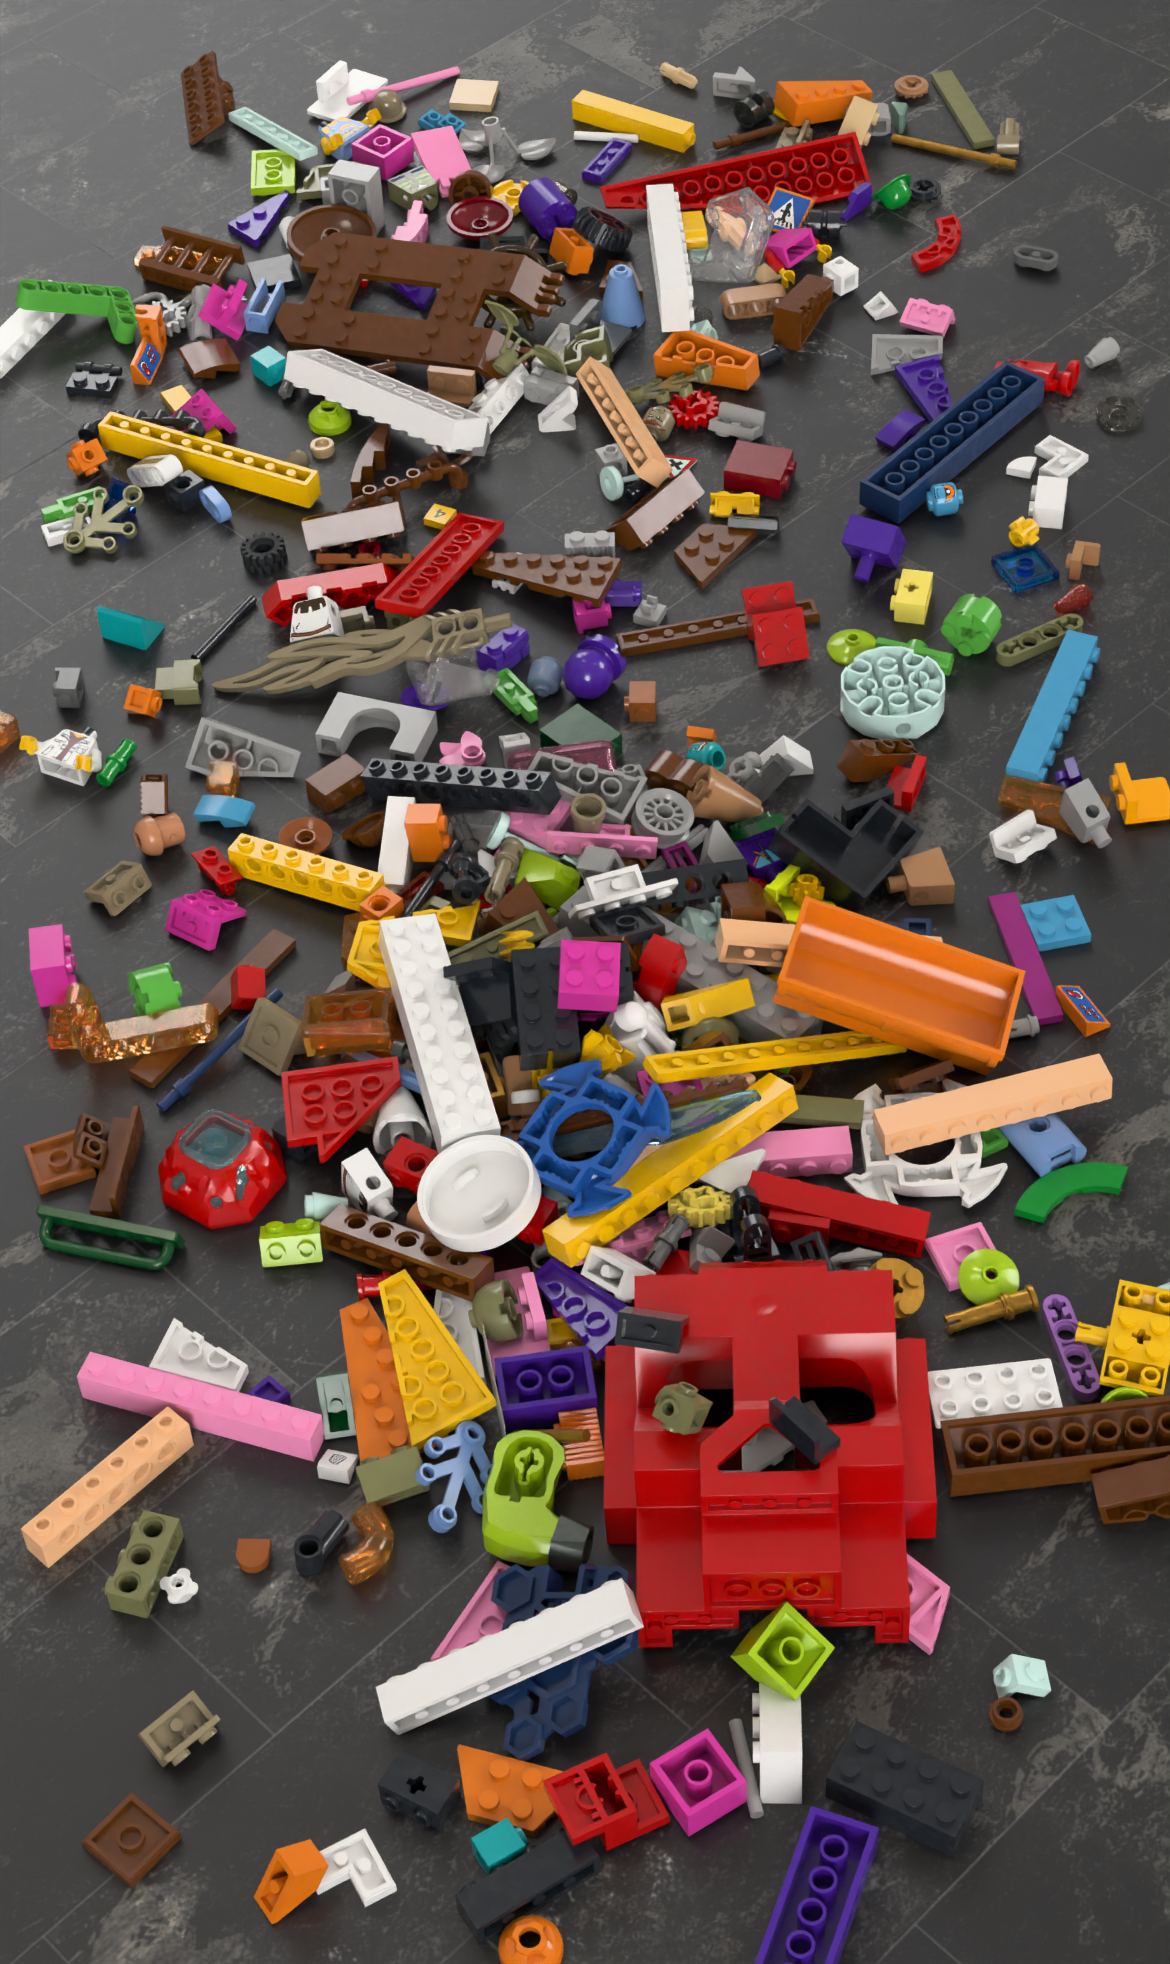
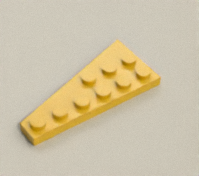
M403 1269L378 1283L411 1444L412 1447L417 1446L418 1450H420L430 1438L434 1436L441 1438L455 1430L461 1422L472 1420L497 1406L492 1393L406 1269Z

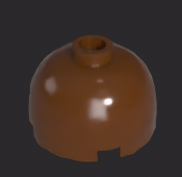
M467 170L459 173L453 179L448 189V198L451 206L467 198L493 197V187L490 180L485 174L477 170Z

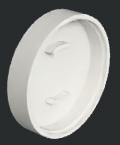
M498 1135L472 1136L447 1147L429 1164L418 1187V1209L431 1233L445 1246L463 1252L485 1251L508 1242L527 1226L540 1202L541 1181L538 1171L527 1152L518 1143Z

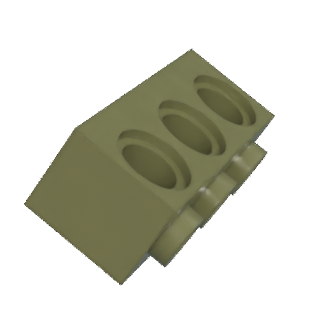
M143 1510L139 1521L133 1523L130 1530L129 1543L126 1549L123 1548L120 1551L117 1560L118 1567L114 1576H110L105 1585V1595H107L111 1610L148 1619L161 1589L160 1581L163 1577L167 1576L184 1537L179 1518ZM147 1561L145 1564L138 1565L141 1562ZM135 1589L132 1592L125 1593L127 1590Z

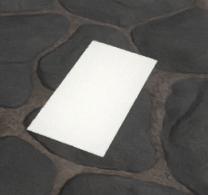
M483 1326L486 1361L504 1438L506 1436L505 1424Z

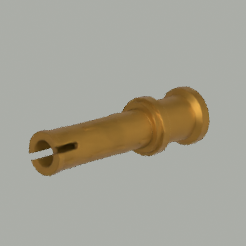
M1029 1284L1025 1285L1023 1290L1015 1293H1000L997 1300L948 1315L945 1314L943 1315V1322L945 1324L957 1321L956 1324L945 1327L950 1335L953 1332L1001 1317L1011 1320L1014 1319L1016 1314L1025 1311L1037 1312L1039 1311V1302L1034 1288Z

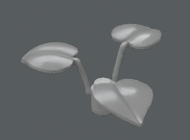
M495 116L487 117L482 121L483 130L472 131L461 128L459 142L464 152H478L484 146L489 145L490 165H479L472 170L485 174L491 184L499 181L505 175L504 165H494L493 144L500 142L502 135L516 154H521L524 160H537L545 157L556 142V138L532 140L520 144L517 148L506 133L505 127L501 128L499 118Z

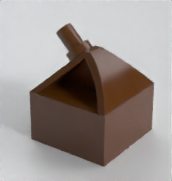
M756 882L721 884V918L789 924L779 904Z

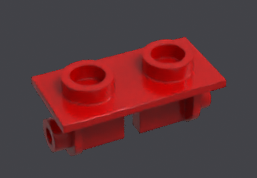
M215 846L191 853V856L198 863V869L215 881L216 886L223 895L230 896L235 892V881L243 879V876Z

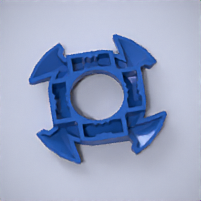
M600 1059L578 1062L560 1068L539 1081L540 1086L552 1092L541 1102L518 1137L521 1141H515L527 1152L538 1171L542 1184L575 1199V1202L568 1207V1218L592 1215L610 1209L631 1197L632 1193L630 1190L613 1187L612 1185L628 1172L652 1138L659 1137L663 1142L671 1136L672 1118L668 1101L657 1083L651 1085L648 1095L641 1106L636 1098L627 1090L598 1078L602 1075ZM596 1109L604 1111L612 1117L614 1123L612 1137L599 1154L579 1162L566 1161L555 1155L553 1150L554 1135L561 1123L569 1116L582 1110Z

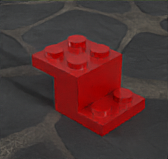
M793 581L741 589L748 640L754 641L758 666L810 658L803 608L796 606Z
M606 1752L543 1780V1788L573 1846L599 1835L606 1851L670 1823V1816L640 1759L615 1769Z

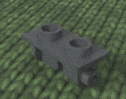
M776 753L774 756L771 755L769 760L760 768L762 776L760 777L755 773L742 787L760 799L762 804L795 769L780 754Z

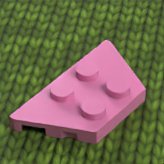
M907 1554L910 1597L909 1640L930 1655L934 1650L950 1595V1586Z

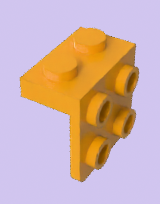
M1125 762L1114 764L1113 775L1109 776V785L1111 791L1114 792L1116 806L1121 812L1125 825L1170 819V789L1165 778L1156 777L1131 780Z

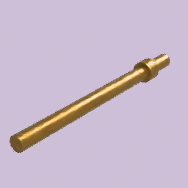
M893 134L891 138L893 143L988 163V166L998 168L1002 166L1015 169L1017 165L1016 160L1003 158L1000 154L996 153L989 155L899 134Z

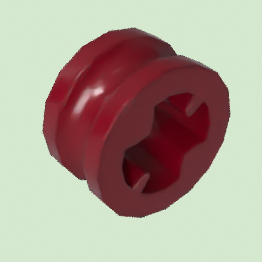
M363 542L358 548L359 554H370L376 556V559H380L381 548L377 542Z

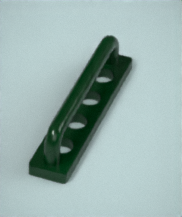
M38 1205L36 1214L42 1220L39 1229L40 1241L46 1248L148 1270H159L170 1262L174 1249L183 1250L185 1243L183 1237L174 1231L44 1205ZM57 1224L161 1245L162 1250L158 1257L150 1258L56 1239L51 1236L53 1225Z

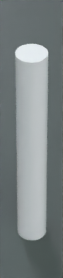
M574 131V140L610 142L612 138L630 143L639 142V134Z

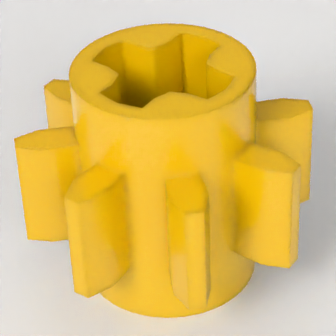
M1021 516L1008 526L1011 529L1009 539L1017 547L1023 546L1024 549H1027L1040 539L1037 536L1039 526L1031 518L1025 519Z
M802 874L795 878V883H790L789 896H793L792 901L801 908L805 896L816 900H823L825 887L821 886V881H818L816 876Z

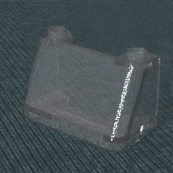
M749 187L709 200L705 217L707 222L714 228L703 262L695 257L688 260L690 275L693 281L747 284L754 280L775 219L771 208Z
M433 634L427 640L430 643L433 642ZM482 645L469 648L460 656H451L446 659L437 657V660L433 662L406 661V670L421 704L433 707L487 696L496 691L500 681L496 670L489 668L487 671H482L476 662V651Z

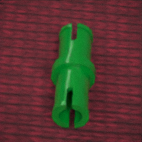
M128 738L122 739L114 753H110L107 756L106 764L95 777L99 784L109 787L117 774L124 771L127 766L126 762L137 749L136 744Z

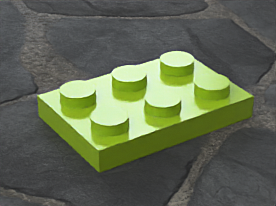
M280 149L252 151V196L280 194L285 190L295 193L296 158Z

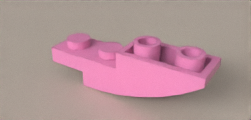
M414 200L412 208L408 209L407 212L408 222H404V226H397L395 235H392L391 239L426 242L429 235L428 214L423 212V201Z

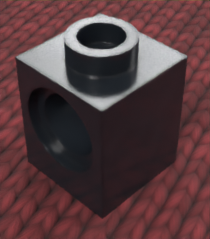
M188 469L166 483L168 492L166 496L172 506H176L185 512L202 502L199 491L205 488L204 480Z

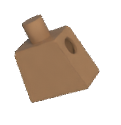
M941 847L902 858L899 861V875L886 877L888 893L903 891L908 904L911 906L954 903L955 882Z

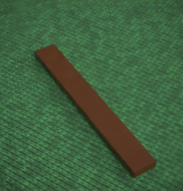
M813 598L796 601V606L803 608L805 624L820 621V613ZM744 611L619 633L616 634V642L621 656L628 657L748 634Z
M273 929L129 1070L130 1077L153 1089L233 1010L231 1009L230 978L236 967L251 964L256 968H265L266 977L296 947L295 939Z

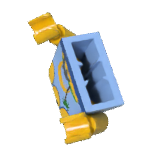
M374 108L367 112V117L362 121L339 117L330 124L325 121L320 123L318 131L321 134L320 144L324 154L332 155L338 160L345 161L353 157L351 144L368 133L370 128L382 118L378 109Z

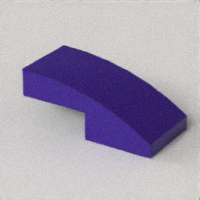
M906 409L890 420L875 436L877 443L896 452L907 437L912 439L926 423V419Z

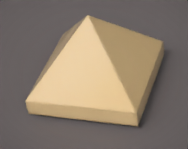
M766 263L749 273V276L760 285L770 284L781 279V275H777Z

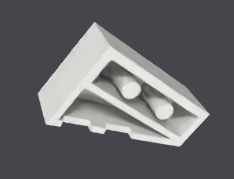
M759 1682V1693H752V1714H759V1717H753V1738H759V1741H753V1763H760L761 1803L802 1804L801 1695L797 1700L793 1701Z

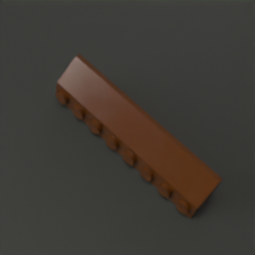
M1170 1395L940 1421L944 1469L950 1497L1092 1481L1091 1474L1099 1473L1107 1468L1117 1469L1130 1466L1138 1461L1148 1462L1164 1458L1170 1454Z

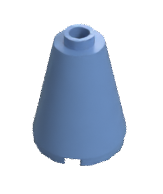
M619 264L609 271L600 310L602 313L601 320L627 328L637 325L638 328L645 321L643 303L632 269L626 265Z

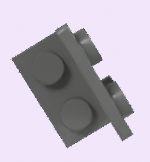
M591 298L569 323L570 342L575 339L574 334L604 325L614 356L631 336L632 329L601 320L602 313L599 300Z

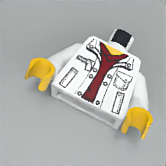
M85 727L81 733L65 729L56 737L45 742H39L32 736L25 735L21 737L19 749L27 750V753L30 755L37 754L42 773L84 786L92 772H99L102 769V753L98 750L97 741L95 740L97 733L90 727Z

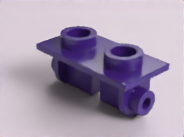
M614 581L604 599L605 604L609 603L610 606L638 607L642 599V581Z

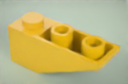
M749 977L668 996L661 1003L668 1032L695 1026L702 1019L709 1017L720 1018L756 1006Z

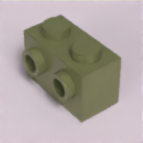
M409 1446L398 1447L392 1450L389 1456L380 1459L378 1456L369 1457L362 1460L360 1466L355 1467L356 1476L368 1511L430 1490L429 1485H421L415 1478L416 1470L423 1465L417 1446L409 1448ZM423 1471L424 1476L427 1477L426 1471Z

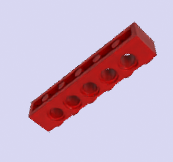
M401 1136L383 1162L385 1175L392 1185L405 1187L417 1194L421 1178L429 1164L439 1155L438 1151ZM541 1196L533 1218L516 1236L526 1243H535L542 1246L545 1242L542 1230L560 1218L558 1202Z

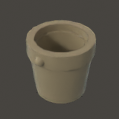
M592 793L578 795L573 799L570 809L574 831L577 833L599 834L606 816L605 801L600 796Z

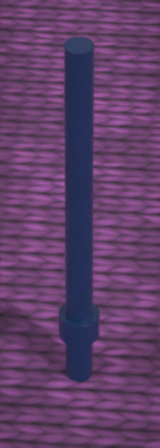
M275 988L266 999L276 1004L284 995L278 988ZM252 1011L182 1079L178 1078L170 1086L171 1090L156 1103L161 1111L165 1112L179 1097L183 1098L191 1091L190 1087L243 1036Z

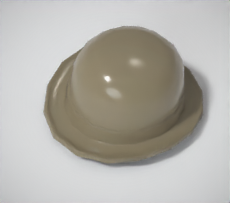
M389 89L379 91L375 95L374 101L368 106V112L374 108L378 109L382 117L378 122L385 124L395 123L402 119L407 109L405 103L400 101L399 95Z

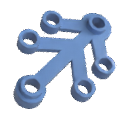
M463 1421L456 1427L454 1435L443 1439L434 1436L424 1445L425 1454L432 1459L440 1457L447 1450L459 1448L456 1458L436 1465L424 1463L415 1472L417 1482L424 1486L430 1485L437 1478L451 1474L442 1503L436 1506L428 1516L429 1525L438 1533L448 1532L457 1522L455 1505L463 1482L472 1499V1508L477 1513L483 1514V1505L480 1503L479 1498L483 1500L484 1491H482L469 1464L471 1454L481 1471L480 1480L484 1485H486L488 1472H490L492 1464L482 1447L486 1439L485 1432L474 1421ZM431 1444H435L438 1447V1451H435ZM423 1471L428 1472L430 1478L425 1477Z

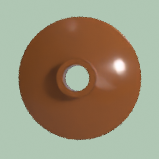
M303 817L287 823L280 830L278 841L281 845L319 855L331 845L333 836L330 826L323 820Z

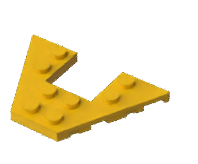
M475 901V905L455 909H452L450 905L440 910L428 909L413 912V916L435 913L444 943L461 947L472 941L480 911V901ZM390 916L384 917L381 920L359 922L347 961V970L394 998L379 947V921L395 919V917Z

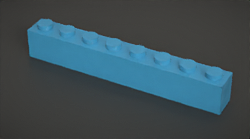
M1067 630L1007 763L1004 786L1036 793L1039 784L1045 783L1048 774L1047 766H1052L1055 759L1056 751L1054 750L1061 747L1063 740L1062 732L1068 730L1071 721L1070 714H1075L1077 710L1078 696L1082 697L1084 694L1085 679L1090 680L1093 671L1092 663L1098 662L1101 649L1097 648V636Z

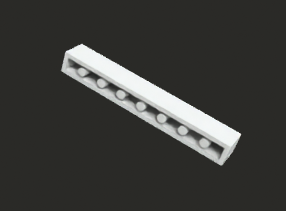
M622 1578L605 1582L598 1589L586 1594L576 1595L570 1601L555 1608L544 1609L539 1615L526 1621L515 1622L508 1629L499 1633L483 1636L474 1644L465 1648L454 1649L447 1656L433 1662H425L419 1665L417 1669L404 1675L389 1678L386 1683L376 1687L384 1723L397 1735H400L643 1628L644 1625L633 1591Z

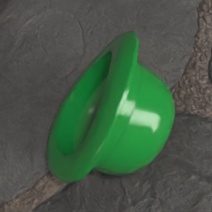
M901 174L880 188L873 195L872 200L881 201L890 210L903 207L911 197L909 188L911 175Z

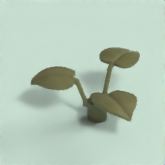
M485 300L484 303L487 304L492 314L500 322L507 325V327L501 326L500 333L506 337L499 350V356L492 364V367L498 373L508 376L514 366L519 367L524 360L535 355L547 367L564 373L565 377L567 376L566 367L556 353L538 344H535L533 349V346L526 339L513 330V326L519 325V320L511 310L501 304ZM509 339L515 342L512 348L507 347ZM518 345L532 349L517 359L519 354L515 350Z

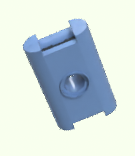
M1056 1113L998 1127L1040 1177L1070 1161L1074 1164L1079 1163L1087 1152L1086 1147Z

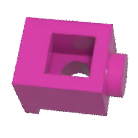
M572 598L573 618L578 634H583L585 629L608 626V619L612 618L609 603L605 604V601H603L601 607L597 608L592 606L590 601L584 600L582 603L575 602Z

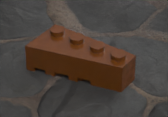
M807 274L774 306V323L771 328V334L774 335V344H781L784 348L796 351L801 350L833 300L834 280Z
M1170 1454L1161 1459L1148 1462L1138 1461L1130 1466L1117 1469L1107 1468L1099 1473L1091 1474L1103 1524L1144 1521L1149 1517V1514H1156L1164 1519L1170 1518Z

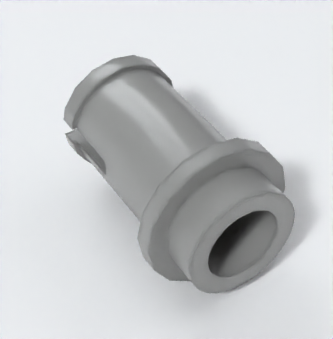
M1028 1014L1026 1018L1013 1020L1011 1027L1013 1030L1010 1031L1009 1039L1025 1035L1034 1037L1035 1033L1040 1032L1037 1017H1031Z

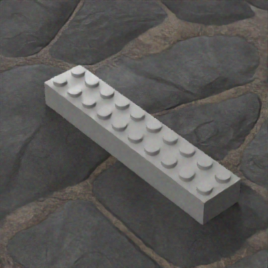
M585 885L560 906L558 929L561 930L567 926L573 937L599 936L590 927L589 919L579 920V917L569 919L568 913L575 905L590 902ZM628 903V904L621 905V908H622V907H625V906H629V905H631V904ZM602 910V911H599V912H595V915H596V914L603 913V912H605V911ZM650 910L665 924L666 935L661 937L683 946L687 966L680 975L676 995L749 977L756 1006L724 1016L733 1022L742 1039L750 1043L821 1034L823 1019L772 1002L777 982L746 964L718 962L715 946Z

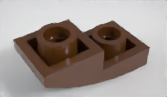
M83 1112L78 1117L73 1157L100 1169L103 1166L108 1142L105 1139L109 1123Z

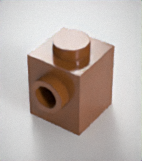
M656 681L629 682V696H624V711H629L630 722H656Z

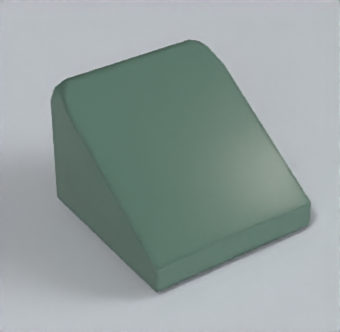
M892 102L891 122L897 132L902 134L907 123L908 105L907 103Z

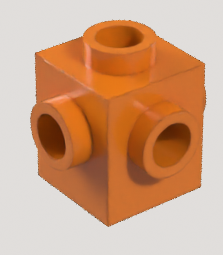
M97 438L87 443L81 440L71 445L72 450L66 454L67 464L71 471H75L77 476L85 473L87 477L99 471L98 466L108 460Z

